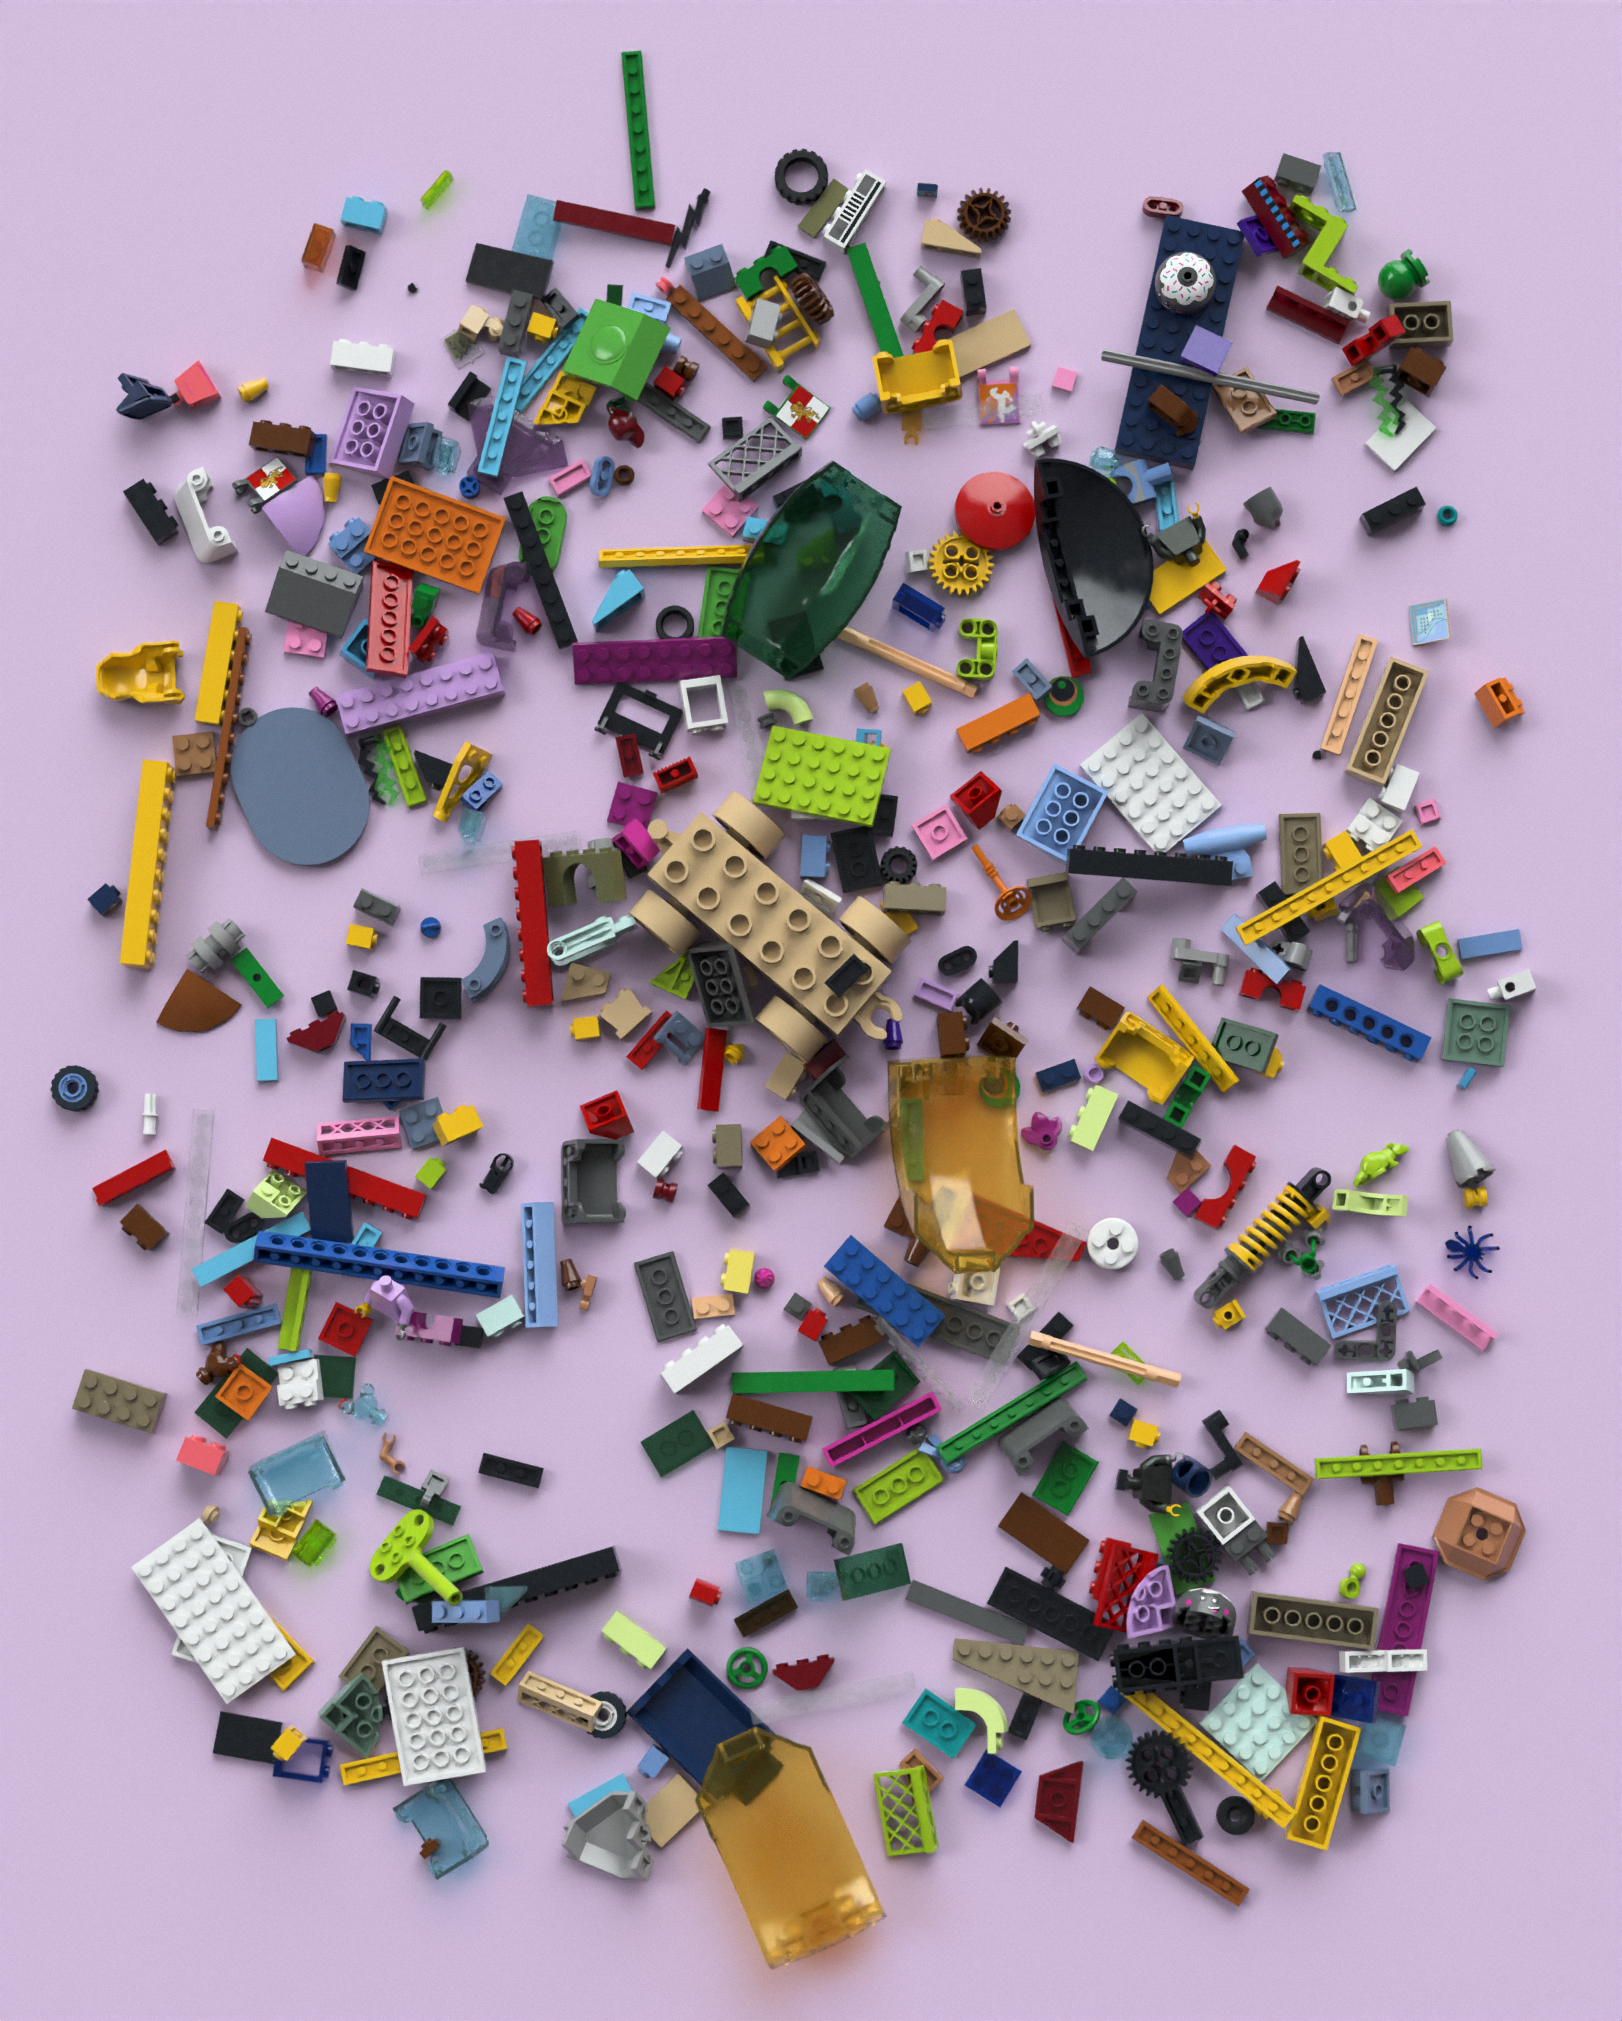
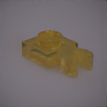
M923 409L902 412V430L907 431L904 435V444L907 445L909 437H914L915 445H918L919 435L916 431H922Z

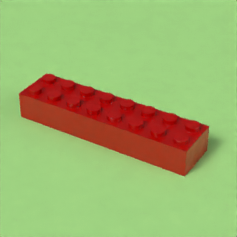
M539 839L514 841L515 846H511L512 859L516 860V867H513V878L518 882V887L514 888L515 900L519 901L520 907L516 908V918L518 921H521V928L518 929V941L522 942L523 949H519L520 961L524 962V969L521 970V981L526 985V990H522L523 1003H527L528 1007L554 1005L551 958L547 953L549 930L542 861V842Z

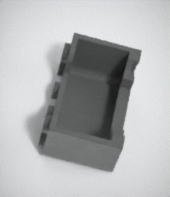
M1144 619L1140 627L1139 638L1146 641L1147 650L1157 651L1152 682L1138 681L1133 686L1132 695L1129 696L1128 708L1163 712L1168 708L1174 694L1183 631L1179 625Z

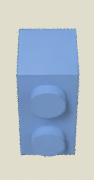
M802 835L801 879L825 880V874H829L830 862H826V854H830L831 842H827V836Z

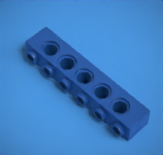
M1321 984L1317 986L1307 1007L1311 1010L1310 1013L1319 1018L1322 1016L1330 1019L1329 1022L1338 1027L1343 1025L1348 1028V1032L1357 1036L1360 1033L1366 1036V1040L1377 1045L1379 1042L1385 1045V1049L1396 1054L1398 1051L1404 1054L1403 1058L1411 1062L1422 1059L1432 1038ZM1327 1002L1335 1003V1012H1329L1326 1009ZM1350 1010L1354 1013L1355 1018L1353 1021H1348L1345 1018V1011ZM1365 1019L1373 1022L1372 1030L1364 1028L1363 1022ZM1384 1028L1391 1030L1392 1037L1390 1039L1383 1037L1382 1030ZM1402 1037H1407L1410 1040L1409 1048L1401 1045Z

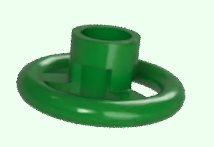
M743 1647L731 1654L727 1661L726 1671L728 1678L735 1686L742 1689H752L759 1686L765 1680L768 1664L766 1658L759 1650ZM747 1653L745 1661L740 1663L739 1668L733 1669L735 1659ZM753 1655L761 1662V1674L755 1671V1665L752 1662ZM744 1665H750L751 1670L745 1672L743 1670ZM741 1674L743 1677L752 1676L755 1679V1681L750 1683H744L739 1681L735 1676Z
M1085 1699L1076 1702L1074 1711L1078 1709V1714L1070 1723L1071 1714L1065 1713L1063 1727L1067 1733L1082 1735L1094 1728L1099 1721L1101 1713L1100 1707L1095 1701ZM1086 1706H1091L1094 1709V1716L1086 1713Z

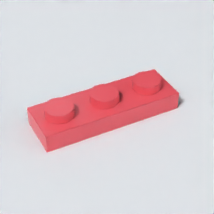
M1436 846L1387 875L1385 879L1394 893L1398 894L1445 865L1446 861Z

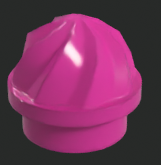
M767 1268L759 1269L754 1275L755 1284L762 1289L771 1287L775 1280L773 1272Z

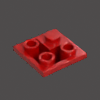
M1295 560L1267 571L1255 593L1274 604H1277L1279 600L1283 601L1291 588L1288 583L1293 584L1301 571L1298 568L1300 561Z

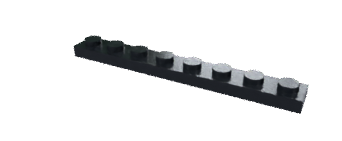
M523 491L503 498L558 648L561 650L572 646V643H578Z

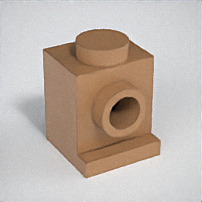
M1010 804L996 818L1011 832L1025 819L1026 815L1016 804Z

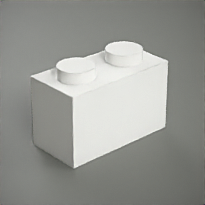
M1396 764L1394 769L1391 768L1389 772L1387 786H1383L1378 798H1381L1380 805L1403 813L1420 773Z
M663 1130L637 1163L656 1179L659 1176L663 1178L670 1169L668 1167L669 1163L672 1160L676 1162L682 1155L681 1149L683 1146Z

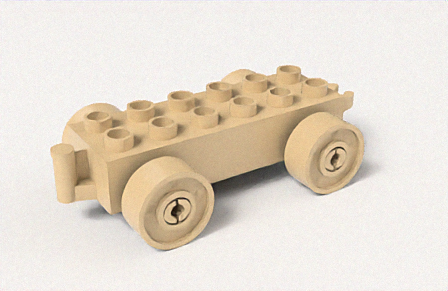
M732 791L712 814L726 832L702 812L697 815L682 834L668 830L667 823L660 819L653 820L649 824V835L652 841L658 845L663 856L647 875L649 881L669 898L665 901L649 889L628 912L642 928L680 958L686 954L687 949L692 947L702 935L687 920L690 915L720 941L732 944L738 956L795 1003L791 1007L774 995L754 1020L776 1041L804 1063L808 1064L828 1041L813 1025L816 1021L837 1039L853 1021L860 1026L861 1030L868 1037L874 1040H885L887 1038V1032L872 1023V1013L877 1009H884L895 1022H900L903 1015L899 1005L893 999L883 996L879 992L881 987L891 977L892 971L874 957L873 954L889 965L895 962L911 943V939L898 925L870 902L858 896L838 919L839 923L852 935V937L849 936L747 850L748 848L754 854L766 860L784 839L785 834L761 810L735 791ZM855 954L869 969L838 998L824 982Z

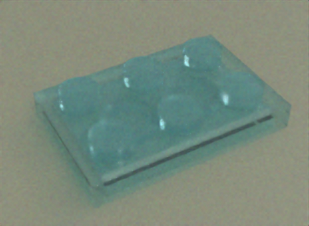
M527 194L511 251L552 260L562 223L553 221L556 201Z

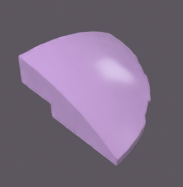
M312 475L282 492L262 507L263 512L297 554L307 556L318 541L319 533L325 521L323 495Z
M1169 1565L1154 1569L1136 1587L1127 1612L1128 1638L1175 1627L1172 1622L1173 1614L1171 1607H1174L1176 1603Z

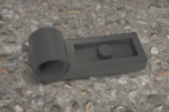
M855 1365L834 1368L833 1371L857 1369ZM848 1391L836 1392L846 1430L866 1426L868 1423L865 1412Z

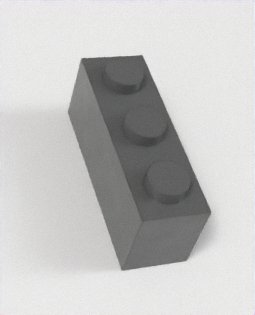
M513 290L498 345L500 354L515 358L520 357L534 305L533 294Z
M1282 1307L1278 1309L1265 1326L1269 1330L1267 1334L1276 1341L1278 1338L1285 1343L1283 1346L1292 1353L1298 1352L1301 1355L1300 1359L1309 1366L1311 1364L1317 1365L1332 1346Z

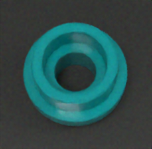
M1443 506L1437 513L1439 523L1444 526L1453 525L1458 517L1456 509L1452 506ZM1445 513L1450 514V519H1445L1443 515Z

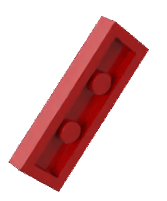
M667 1010L626 1056L641 1070L646 1067L664 1046L661 1043L658 1044L654 1040V1036L672 1016ZM670 1032L667 1034L668 1039L672 1037Z

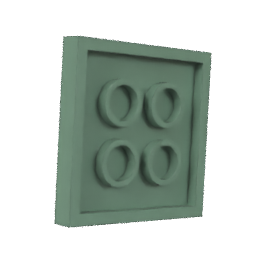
M1449 998L1441 1060L1504 1067L1511 1006Z

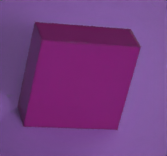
M1186 1188L1172 1201L1186 1217L1202 1203L1189 1188Z

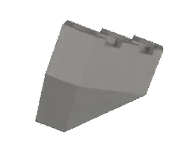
M612 1791L563 1826L567 1831L562 1842V1846L568 1851L566 1857L621 1880H647L654 1864L653 1854H650L648 1843L652 1841L650 1824H646L645 1813L648 1812L647 1802L636 1791Z

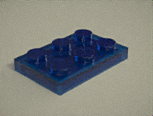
M1335 1674L1331 1716L1376 1723L1381 1681Z

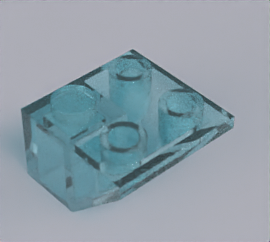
M774 1549L735 1563L748 1603L788 1588Z

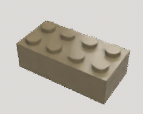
M84 1369L72 1409L148 1433H155L168 1393L91 1369Z

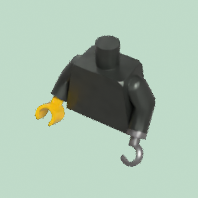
M1195 502L1197 506L1196 512H1191L1189 505L1187 506L1188 513L1193 516L1192 519L1188 516L1156 535H1153L1152 532L1145 534L1144 530L1146 527H1150L1149 524L1142 527L1141 532L1143 536L1149 537L1148 541L1159 557L1168 561H1174L1177 565L1187 561L1190 567L1200 563L1197 555L1203 552L1202 545L1205 543L1206 528L1201 515L1199 516L1198 514L1200 509L1198 503Z
M1176 1452L1174 1456H1171V1454L1150 1456L1140 1464V1468H1134L1133 1477H1125L1124 1488L1126 1490H1133V1498L1139 1499L1140 1504L1150 1512L1167 1514L1168 1512L1174 1517H1179L1180 1515L1174 1514L1172 1510L1174 1507H1182L1178 1504L1170 1507L1168 1504H1172V1462L1176 1461V1456L1179 1454L1183 1457L1181 1463H1184L1186 1459L1184 1453Z

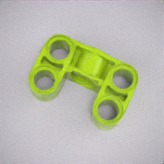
M964 619L959 624L958 634L964 640L977 641L976 659L960 660L957 664L956 674L958 677L969 681H989L994 676L997 660V625L993 620ZM970 625L973 628V632L966 634L963 632L962 627ZM985 626H990L994 632L986 635L982 629ZM968 665L971 668V672L963 674L960 671V667ZM988 666L991 669V673L983 675L980 671L981 667Z
M1439 921L1416 931L1421 946L1423 948L1427 947L1436 966L1433 969L1434 974L1440 985L1463 975L1462 967L1456 959ZM1437 947H1443L1446 950L1445 957L1437 955Z

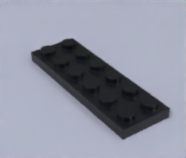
M1006 1566L987 1602L988 1605L1098 1662L1114 1632L1112 1629L1093 1625L1095 1612ZM1102 1617L1101 1623H1105L1108 1619Z

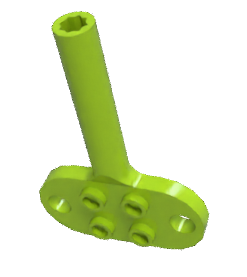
M421 1509L412 1510L399 1521L375 1551L370 1562V1573L377 1581L389 1584L396 1581L407 1568L411 1567L449 1605L456 1606L462 1600V1593L422 1555L424 1546L433 1534L434 1520L431 1515ZM424 1518L423 1523L419 1525L420 1521ZM385 1567L383 1573L380 1575V1571Z

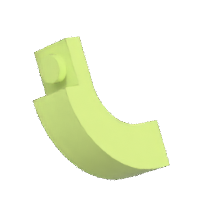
M1334 1189L1332 1209L1376 1216L1406 1217L1408 1196Z
M974 1688L955 1689V1710H968L978 1713L987 1725L988 1753H999L1000 1749L1003 1748V1736H1000V1733L1008 1732L1007 1718L1000 1704L984 1691Z

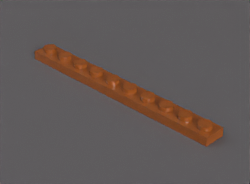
M239 626L206 821V827L211 830H217V826L221 825L222 822L220 808L221 805H224L226 798L223 790L224 785H227L229 780V773L226 772L227 766L231 765L232 753H230V748L235 743L234 725L237 726L239 714L236 712L237 706H240L242 702L240 688L245 683L246 675L243 673L244 666L248 665L249 654H246L247 646H251L252 634H250L247 627Z

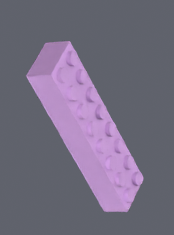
M492 651L409 674L406 678L398 677L337 694L335 697L345 734L350 738L505 695L495 655Z

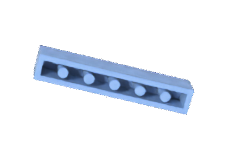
M553 1202L521 1204L526 1328L558 1327Z

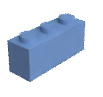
M445 1600L432 1601V1623L500 1622L499 1600H461L456 1606L449 1605Z

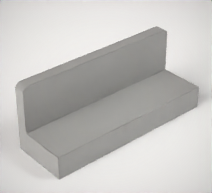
M805 1109L792 1123L791 1127L836 1163L841 1164L846 1156Z

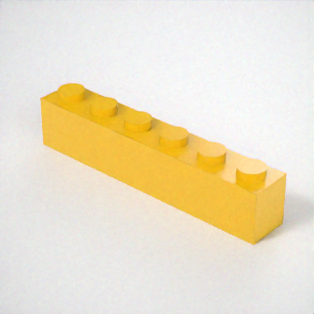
M214 601L194 719L197 724L222 727L232 671L231 667L235 653V643L238 635V625L243 620V611L239 604Z

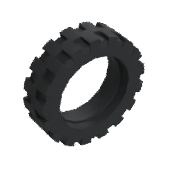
M794 149L791 153L787 152L778 161V165L775 168L776 188L780 192L781 197L786 198L789 203H796V205H801V203L808 205L812 201H817L828 185L827 165L823 162L822 157L817 156L814 151H807V149L799 151ZM796 162L809 163L818 172L817 184L807 192L794 191L785 182L786 170Z

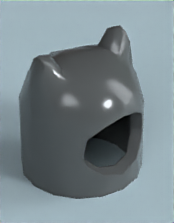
M1271 487L1262 490L1243 503L1258 526L1274 528V526L1278 527L1281 525L1282 504Z

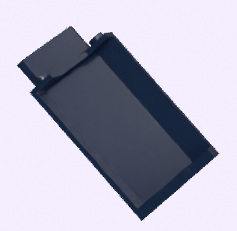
M688 1648L626 1712L715 1801L721 1795L726 1797L731 1793L745 1806L785 1764L771 1750L775 1746L772 1742L776 1739L777 1735Z

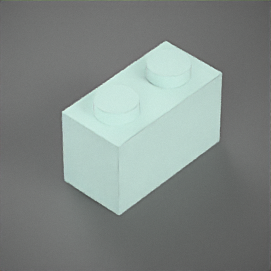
M510 1295L476 1314V1317L486 1335L496 1338L505 1333L503 1329L511 1325L514 1328L523 1323L522 1318L525 1315L514 1295Z

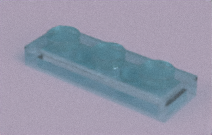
M1327 152L1323 154L1324 167L1328 173L1329 184L1333 191L1338 211L1352 212L1356 210V204L1341 153Z

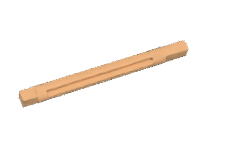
M841 623L837 626L834 636L971 698L974 697L978 686Z
M1032 1331L1029 1337L1028 1345L1082 1359L1175 1388L1180 1383L1181 1374L1132 1361L1036 1331Z

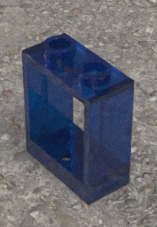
M905 583L901 585L892 599L893 609L931 632H934L936 628L940 629L945 622L946 615L944 614L945 608Z
M306 1736L308 1739L305 1743L323 1745L319 1775L284 1771L286 1760L281 1761L275 1757L272 1776L323 1783L325 1778H329L330 1766H327L328 1757L331 1758L333 1753V1745H330L331 1739Z

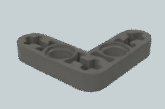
M1383 1300L1379 1303L1377 1307L1376 1341L1340 1340L1334 1347L1337 1357L1343 1360H1391L1395 1356L1397 1308L1395 1304L1389 1300ZM1386 1305L1393 1309L1388 1313V1319H1393L1392 1322L1381 1321V1318L1385 1319V1313L1381 1310ZM1384 1325H1390L1392 1328V1332L1388 1336L1381 1334L1380 1330ZM1380 1339H1392L1391 1343L1387 1342V1348L1391 1350V1352L1387 1353V1356L1380 1352V1350L1384 1349V1342H1380ZM1344 1344H1346L1347 1348L1354 1349L1353 1344H1356V1356H1353L1352 1351H1346L1345 1355H1342V1352L1338 1350ZM1362 1345L1370 1347V1353L1367 1356H1362L1359 1353V1348Z

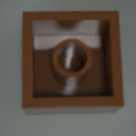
M1411 347L1397 374L1404 384L1429 398L1447 367L1444 366L1441 360L1437 358L1432 359L1427 356L1424 350Z
M962 1011L937 1014L940 1058L965 1056L966 1051L970 1049L969 1037L964 1035V1031L968 1028L967 1016H963Z

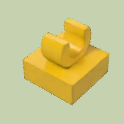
M1316 1203V1211L1308 1213L1306 1219L1303 1218L1314 1229L1321 1228L1320 1225L1324 1221L1328 1224L1330 1223L1328 1218L1330 1214Z

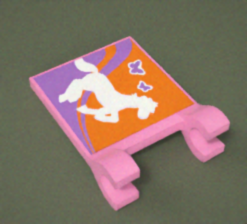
M1010 367V380L986 381V369H977L980 425L1021 423L1018 367Z

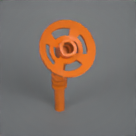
M979 845L973 846L971 849L984 867L982 870L986 871L985 874L989 875L988 879L991 878L1001 892V895L995 902V914L998 918L1006 921L1022 916L1032 903V894L1029 889L1023 886H1015L1008 889L998 875L999 871H995L996 867H993L994 864L989 862ZM1020 891H1023L1025 893V898H1023V895ZM1019 904L1022 905L1018 910L1011 913V909L1016 908ZM999 905L1004 910L1003 913L999 910Z

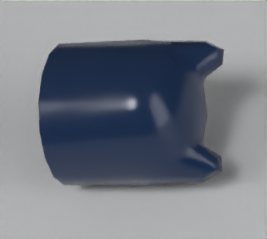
M1185 1455V1462L1181 1463L1182 1458L1175 1463L1172 1469V1484L1191 1498H1197L1206 1493L1210 1488L1212 1473L1211 1470L1200 1462Z

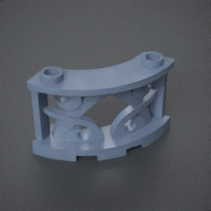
M501 917L483 925L486 936L483 958L477 968L462 979L466 992L473 1003L484 998L495 988L503 977L509 962L510 937L506 923L503 922Z

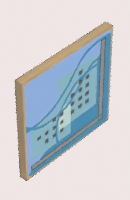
M1447 598L1409 606L1413 646L1451 639Z

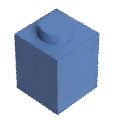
M653 1744L637 1765L640 1768L639 1773L647 1779L650 1776L654 1779L670 1757Z

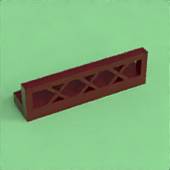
M1278 285L1266 310L1338 345L1350 320Z

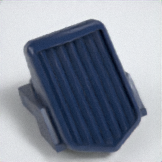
M121 373L117 378L122 384V389L128 393L126 398L116 408L118 414L140 420L172 406L173 401L165 390L151 385L148 380L126 373Z

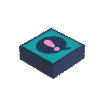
M918 183L917 196L937 198V184Z

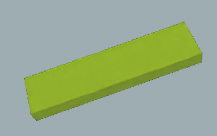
M401 724L381 731L408 808L428 802Z

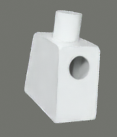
M1335 287L1326 294L1321 306L1350 320L1349 325L1355 320L1366 323L1370 316L1369 311L1361 308L1363 300L1338 287Z
M1527 969L1497 981L1498 986L1487 991L1491 1001L1502 997L1504 1001L1536 990V985L1530 970ZM1512 984L1515 990L1508 992L1505 986Z

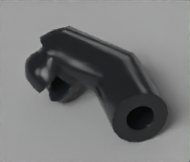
M1246 529L1238 530L1232 541V547L1240 560L1249 556L1244 547L1247 538H1249V532Z

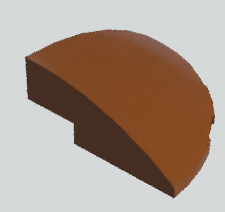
M187 969L166 1002L156 1023L179 1032H201L227 1021L238 1011L242 1004Z

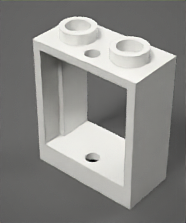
M720 675L680 681L678 688L686 732L701 734L706 729H712V731L724 730V727L728 724ZM716 688L721 719L692 723L687 692Z

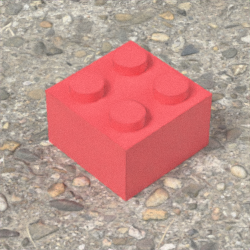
M196 1434L191 1437H185L176 1461L214 1476L221 1475L230 1453L225 1450L226 1446L217 1442L206 1443V1438Z

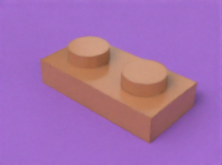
M1368 359L1332 377L1331 380L1340 397L1376 379L1377 375Z

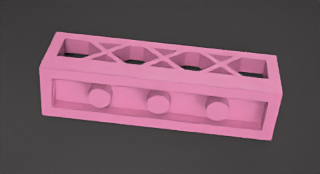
M399 1116L318 1123L317 1145L319 1154L329 1155L402 1148ZM395 1123V1128L384 1127L387 1124ZM366 1126L374 1127L371 1130H364ZM346 1128H353L351 1132L343 1131ZM322 1130H332V1131H333V1132H331L330 1134H323V1135H322Z
M1431 1284L1426 1286L1415 1301L1481 1351H1484L1490 1341L1498 1335Z

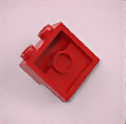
M432 616L408 648L411 655L424 665L428 662L431 663L437 656L436 650L439 646H444L448 641L449 631L441 625L438 619Z

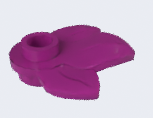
M1035 1112L1031 1120L1032 1127L1021 1129V1134L1029 1144H1038L1043 1150H1051L1057 1145V1136L1062 1131V1123L1059 1117H1054L1049 1121L1043 1113ZM1045 1137L1051 1138L1049 1142L1043 1141Z

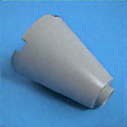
M1456 1129L1447 1134L1446 1144L1459 1189L1470 1187L1468 1183H1480L1494 1173L1493 1171H1496L1494 1165L1465 1131Z

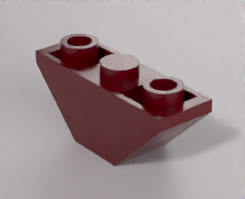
M335 1011L327 1015L328 1019L322 1022L316 1020L308 1024L309 1028L301 1030L299 1028L290 1032V1036L286 1039L290 1044L320 1053L337 1044L346 1016L343 1012Z
M829 1654L816 1656L817 1660L809 1662L808 1658L796 1660L797 1664L788 1666V1662L776 1664V1668L772 1669L773 1675L797 1691L815 1688L820 1685L834 1664V1657L829 1658Z

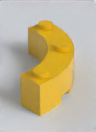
M1255 655L1237 657L1224 661L1204 672L1189 686L1182 699L1186 705L1204 714L1208 707L1221 696L1220 694L1231 687L1235 688L1253 681H1263L1264 683L1275 684L1287 689L1297 671L1292 664L1274 657Z

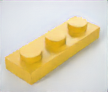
M528 1623L489 1674L507 1686L545 1635Z

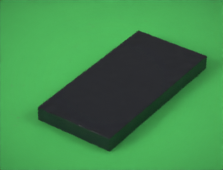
M476 243L466 282L508 293H513V290L533 294L534 299L543 301L554 262L553 260Z

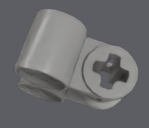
M1281 940L1273 941L1269 947L1275 953L1276 950L1281 948L1284 950L1277 955L1286 964L1293 968L1307 971L1313 953L1308 946L1297 942L1288 943Z

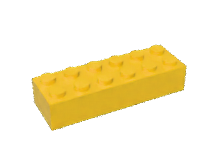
M1318 1715L1292 1808L1297 1813L1286 1826L1284 1833L1286 1839L1327 1851L1362 1728Z

